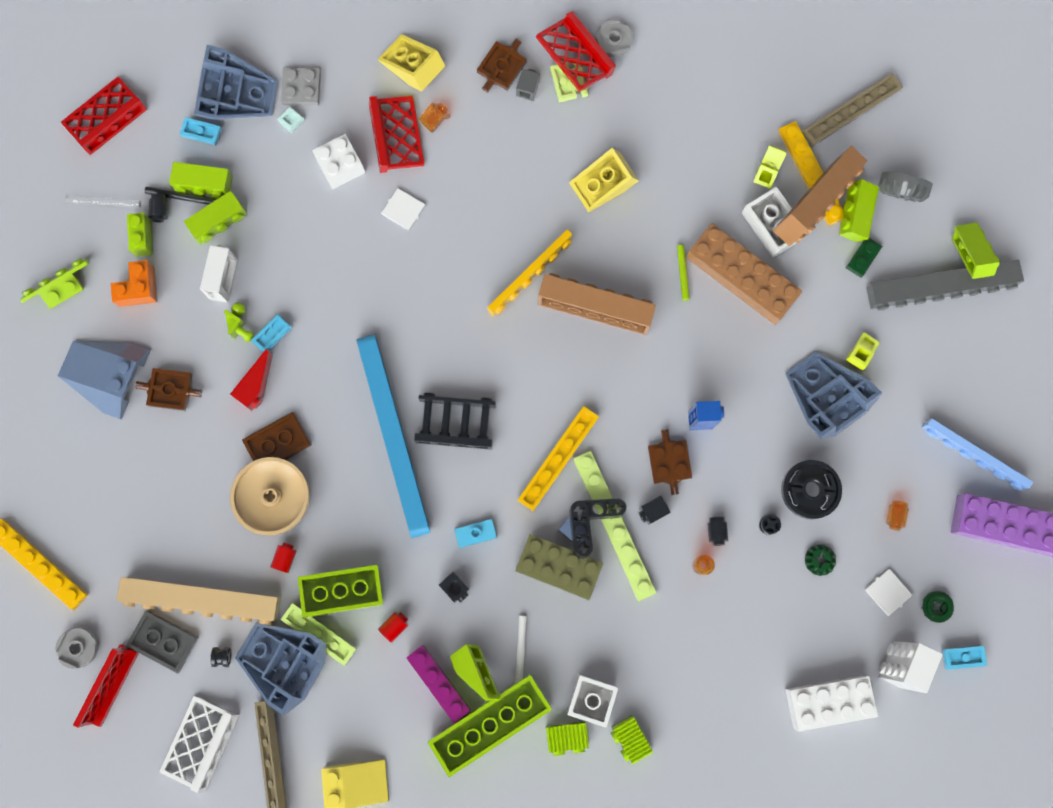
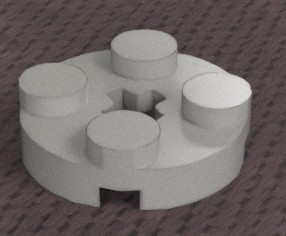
M609 20L603 23L596 36V41L609 57H618L627 53L633 40L630 27L627 24L620 23L619 20ZM612 35H615L616 38L619 37L616 42L610 40Z
M75 628L66 631L56 642L55 650L59 657L58 660L67 668L86 667L96 657L99 641L87 629ZM79 643L81 651L75 654V649L72 647Z

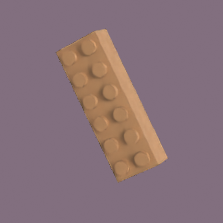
M851 145L826 169L775 227L773 232L788 246L792 245L795 241L799 243L806 235L813 231L816 227L815 224L825 217V212H828L836 204L835 199L838 200L846 192L844 191L845 187L848 189L855 182L854 176L857 178L865 170L863 166L868 160Z
M713 223L709 225L686 256L689 261L775 326L803 292Z
M549 273V275L544 274L538 294L539 306L643 335L648 333L656 307L655 304H652V301L647 299L637 300L629 294H615V291L611 289H597V286L593 284H579L575 279H561L559 275Z

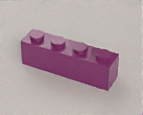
M422 645L406 657L453 723H456L471 711L469 705L425 645Z

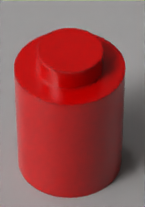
M284 542L282 546L278 545L270 567L289 573L297 552L293 550L294 546Z
M394 612L378 630L392 643L409 626L406 623L408 618L402 612L398 614Z

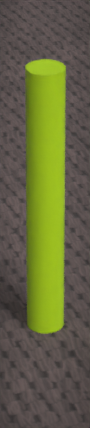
M677 245L682 300L688 301L690 296L684 245Z

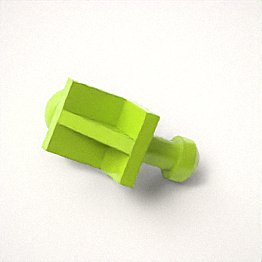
M236 302L232 305L231 312L226 309L224 311L228 327L227 333L234 339L239 334L244 337L246 342H250L254 338V333L243 328L245 323L237 317L242 316L246 308L244 304Z

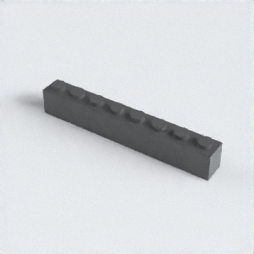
M1020 260L1000 262L994 276L972 279L967 268L871 282L866 287L870 308L885 310L893 305L899 308L913 302L915 305L925 303L926 300L938 302L944 300L945 297L957 299L963 297L964 294L976 296L983 291L995 293L1002 288L1013 290L1024 282Z

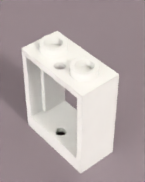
M210 245L200 290L211 300L228 302L238 259L225 245Z

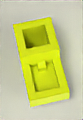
M769 145L753 182L771 189L787 152Z
M863 332L853 349L848 353L846 360L860 370H864L875 354L874 352L880 342Z

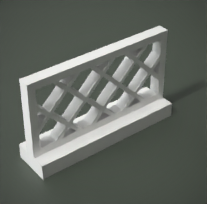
M193 696L160 769V773L190 787V790L196 793L205 792L239 714L225 710L198 696ZM197 702L203 704L205 713L196 716L194 710ZM215 711L222 713L220 721L213 724L210 714ZM206 716L209 727L201 730L198 719ZM193 721L196 732L188 735L186 726ZM210 729L213 737L210 742L205 743L202 732ZM198 735L201 746L192 749L189 738ZM185 740L188 751L179 755L177 746L179 742ZM202 748L204 757L202 761L196 763L193 752ZM189 754L192 765L183 768L180 757ZM176 759L179 771L173 773L167 769L170 762ZM191 768L194 769L195 773L192 782L187 780L185 771Z

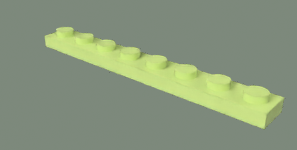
M589 451L573 458L591 500L613 499L592 452ZM606 504L607 514H609L608 512L610 509H616V511L619 513L616 504L613 508H608V504ZM594 505L597 513L602 514L603 508L600 505ZM622 517L601 519L637 600L640 601L655 594L654 586Z

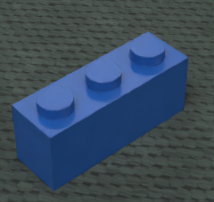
M720 401L696 402L688 411L689 431L712 430L718 425L722 418H724V407L721 406Z

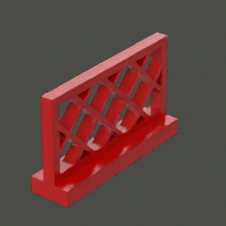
M573 11L567 13L564 19L536 35L537 40L579 93L604 77L607 79L612 76L616 65ZM564 25L568 30V34L559 33L558 28ZM546 35L554 36V42H547L543 37ZM557 37L567 39L566 45L557 44ZM569 40L577 41L579 48L568 46ZM555 48L565 50V55H557L554 52ZM567 52L578 53L577 59L567 57ZM580 53L588 55L590 61L579 60ZM566 62L576 64L575 70L568 69L565 66ZM578 65L588 66V73L578 71ZM591 67L598 68L601 73L599 75L590 74ZM577 76L586 77L587 82L581 85L577 81Z
M117 76L63 119L61 123L81 147L91 155L144 113L147 108ZM120 84V92H113V88ZM102 97H107L106 104L98 103ZM112 97H119L118 104H111ZM124 97H132L128 102L123 104ZM93 108L91 115H84L87 109ZM97 108H105L104 115H96ZM110 108H117L113 114L109 115ZM73 120H78L77 127H69L68 124ZM83 120H90L89 127H82ZM95 120H103L98 126L94 127ZM81 131H88V134L80 139Z
M377 96L369 97V111L380 173H386L387 170L424 166L413 96L377 99ZM403 102H409L410 104L407 112L398 106ZM381 104H389L393 109L386 113L382 110ZM395 110L404 115L400 121L391 116ZM406 117L413 122L410 129L401 124ZM388 119L396 124L391 131L384 125ZM398 127L407 132L402 139L394 134ZM409 134L416 139L413 146L404 141ZM391 136L399 141L394 148L387 143ZM401 144L410 149L405 156L397 151ZM411 152H414L419 156V161L412 162L407 157ZM394 153L402 159L399 163L391 164L390 157Z
M119 644L118 648H112L73 726L80 728L91 724L98 727L103 725L139 654L138 652L123 644Z

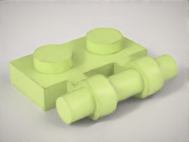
M573 63L574 68H571V70H575L576 64ZM558 65L550 66L559 103L576 99V91L578 90ZM578 65V71L584 72L583 67ZM577 76V81L581 85L586 83L584 77ZM588 88L581 91L582 97L589 96Z

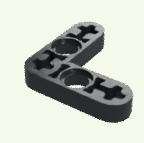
M583 500L572 504L569 509L573 551L578 558L585 559L593 551L590 520L620 518L624 515L627 508L623 500ZM606 504H608V508H613L615 504H617V506L621 509L619 513L616 511V509H610L608 512L609 514H607ZM600 505L603 508V513H594L593 506ZM578 506L579 509L583 511L580 514L581 520L575 521L578 519V512L574 510ZM583 525L586 528V533L583 535L578 534L576 526ZM582 539H585V540L583 541L584 548H588V550H586L585 554L582 552V550H579V549H578V548L581 547V544H582V543H581V540H582Z

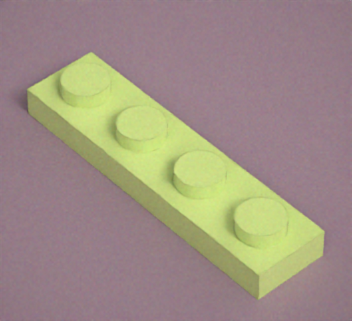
M294 603L291 604L280 619L294 630L311 633L326 642V653L344 666L357 650L314 617L303 618L301 608Z

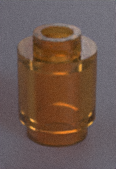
M892 501V505H889L886 524L889 525V529L900 531L901 528L906 527L909 513L907 503Z
M701 555L694 559L692 567L696 574L708 575L713 572L715 563L710 556ZM700 562L705 563L704 569L700 568Z

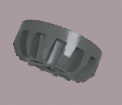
M882 172L878 186L882 194L904 199L905 201L923 202L929 198L933 183L908 174Z

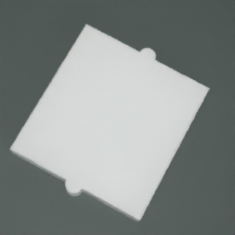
M397 188L392 198L388 199V204L381 214L410 230L414 222L419 219L425 204Z
M887 569L881 576L875 577V581L865 589L887 616H890L898 608H902V604L912 596L890 569Z

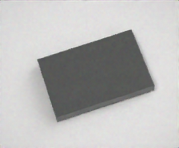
M146 610L126 646L178 674L199 637Z

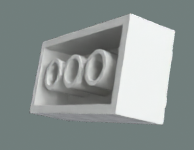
M893 641V644L891 643L887 648L886 654L888 656L886 661L879 668V678L899 688L927 693L943 654L920 643Z
M858 675L785 689L793 728L799 732L878 717L870 677L867 675Z

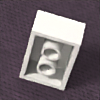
M777 187L746 205L741 213L772 258L797 244L795 241L792 245L788 246L773 232L775 227L792 209Z

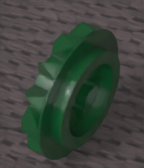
M814 545L805 554V565L814 575L824 576L833 571L836 565V555L831 548L825 545ZM822 554L823 559L828 562L822 563L820 566L819 561L813 559V557H820Z
M942 591L930 592L922 600L923 605L921 608L923 609L924 616L932 622L942 623L949 620L953 615V601L948 594ZM934 602L942 603L939 607L940 612L938 610L931 611L935 607Z

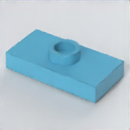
M277 314L251 342L262 352L265 349L270 351L292 327Z
M492 519L454 529L459 548L497 538Z

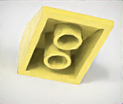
M403 34L378 58L380 63L408 85L419 91H423L445 67L437 50Z
M611 148L569 183L587 211L591 212L626 192L639 179L621 152Z
M385 759L331 765L321 769L324 808H355L389 801Z

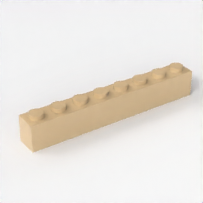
M121 577L116 601L123 602L122 606L135 607V603L143 604L142 608L154 609L155 606L162 607L161 611L174 612V608L182 609L181 613L193 615L194 611L201 612L200 616L213 617V614H221V619L232 620V617L236 616L240 617V621L252 622V619H259L260 624L271 625L272 621H278L281 597Z

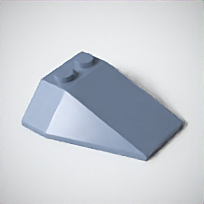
M207 44L194 115L209 119L272 116L278 81L226 49Z
M73 341L58 377L102 413L122 420L129 403L124 400L138 365L144 367L151 349L133 342Z
M816 351L786 372V377L807 425L820 439L833 437L864 416L882 395V392L869 379Z
M255 623L235 659L266 703L280 714L286 715L305 700L323 669L326 660V642L308 632Z

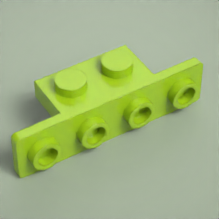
M82 258L77 259L72 263L73 266L67 270L65 268L60 269L55 273L56 276L54 278H45L38 283L40 286L34 290L32 287L22 292L23 296L20 301L24 303L39 294L47 306L52 309L79 293L84 288L73 273L88 265V258L84 260Z

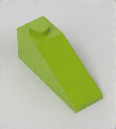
M466 644L450 656L457 675L485 701H498L501 699L479 645Z

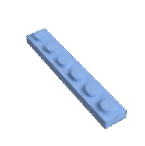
M929 419L923 424L922 428L926 430L929 436L939 438L949 448H955L964 458H971L980 468L988 469L993 472V476L1009 482L1012 488L1020 491L1031 487L1033 481L937 421Z

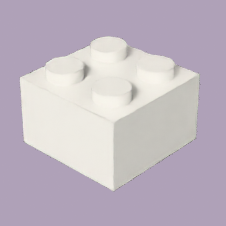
M346 134L312 150L332 190L365 173L363 165Z
M579 674L567 715L606 728L618 687Z

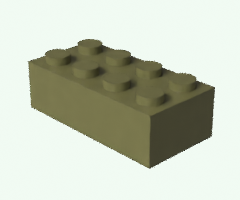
M529 534L515 572L583 599L590 600L603 562L590 557L580 559L570 549Z

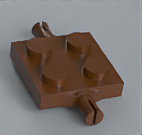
M515 39L510 47L496 41L477 68V73L487 79V82L482 87L487 93L493 84L508 91L527 63V59L516 51L522 44L520 40Z
M153 368L148 383L137 381L135 386L136 389L147 390L146 406L186 411L190 396L202 397V389L191 388L192 373Z
M666 429L665 432L661 430L663 442L648 446L654 484H670L671 495H675V493L678 495L677 483L682 480L692 479L686 440L670 441L669 429Z

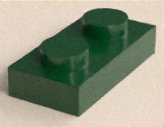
M870 238L864 240L846 266V269L862 278L883 246Z

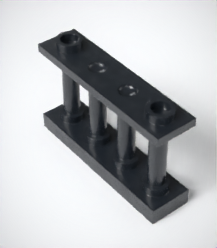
M434 393L419 395V401L425 402L422 430L420 433H415V443L492 450L493 441L487 436L489 409L496 408V401L486 397H482L481 400L437 397ZM432 403L444 404L442 427L439 435H433L430 431ZM451 405L463 406L461 431L458 437L450 436L451 433H449ZM470 406L482 407L480 434L477 438H470V435H468Z

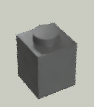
M522 69L516 87V96L534 101L540 83V73L532 69Z

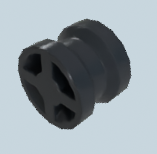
M775 515L765 516L759 522V529L765 535L775 534L781 528V521Z
M213 647L210 658L211 666L217 667L222 665L223 667H229L231 663V648L219 649L218 647Z

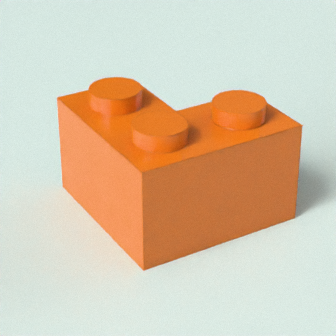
M148 260L128 262L130 281L111 283L112 302L119 307L156 303L154 266Z

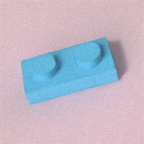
M185 117L179 134L181 137L216 146L222 128Z
M984 646L942 649L946 670L987 666Z

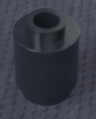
M152 194L149 199L148 217L153 222L162 223L168 219V200L166 195Z
M725 517L709 518V523H707L709 542L713 543V546L725 545V542L729 541Z

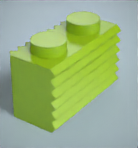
M143 212L127 214L128 251L136 257L153 254V242L151 241L153 235L151 234L152 228L150 227L152 221Z
M633 715L611 726L613 732L610 734L615 743L620 742L623 750L620 752L626 762L630 760L633 765L653 753Z
M585 721L546 726L549 753H553V756L565 755V751L573 750V753L585 752V748H589Z

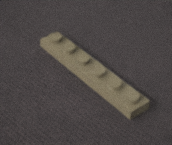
M891 73L805 128L802 133L813 147L901 91L903 86L894 74Z
M266 701L254 702L267 808H286L285 789L282 781L283 771L280 765V749L274 718L275 709L270 707Z

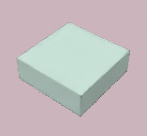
M289 107L278 118V121L293 133L304 121V118L293 108Z

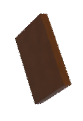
M294 412L242 439L253 461L266 457L287 460L312 446Z

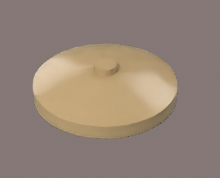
M275 457L257 459L246 465L236 476L230 492L231 508L238 522L247 530L264 536L280 535L293 529L303 519L310 501V490L303 473L292 463Z

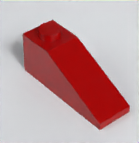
M265 349L230 393L232 397L251 411L254 408L257 409L263 401L262 398L264 397L273 357L267 349Z

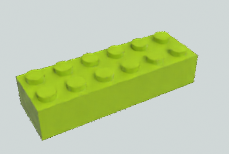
M531 674L499 694L500 700L487 701L428 740L427 743L448 778L552 710V707Z

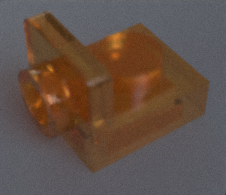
M431 103L418 120L430 132H434L444 119H449L451 116L447 113L448 109L443 104Z

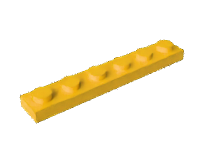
M794 121L779 128L778 132L808 189H810L823 174V171L797 122ZM835 199L836 204L828 212H825L824 219L828 226L842 220L844 211L837 199Z
M567 229L487 307L488 312L493 317L496 314H501L506 309L505 305L509 301L513 302L520 293L518 292L523 287L526 289L533 282V277L541 275L546 269L545 266L549 262L553 263L558 258V253L562 249L566 250L572 244L573 234Z
M582 407L518 498V502L531 511L536 509L598 420V415L586 407Z
M0 519V546L71 610H75L88 594L5 519Z

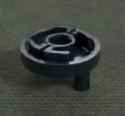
M806 460L797 463L786 472L782 480L781 494L785 505L792 513L801 518L813 520L823 518L837 508L842 497V484L836 471L828 464L817 460ZM809 482H814L819 487V493L816 497L809 496L806 492V485Z

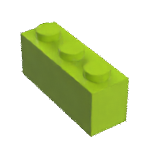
M173 162L169 183L177 192L185 193L186 191H191L197 195H204L205 193L220 198L230 191L233 175L229 169Z
M860 179L847 189V198L840 223V236L854 242L869 239L879 190L878 186Z
M229 191L183 222L201 245L202 243L209 242L216 234L226 231L231 224L240 222L247 213L232 191Z
M978 223L955 226L951 240L972 279L994 276L1000 264L999 258L993 252L991 243L987 241L985 233Z

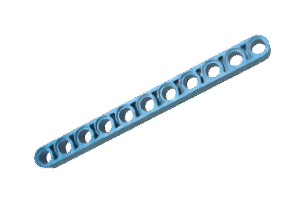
M373 334L356 339L410 536L415 538L431 533L376 336Z

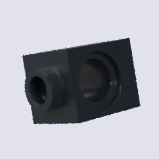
M662 496L639 508L640 518L644 523L647 522L648 525L671 513Z
M454 572L439 584L440 588L454 603L457 601L461 603L469 596L467 592L470 589ZM453 583H458L461 586V591L456 595L450 591Z

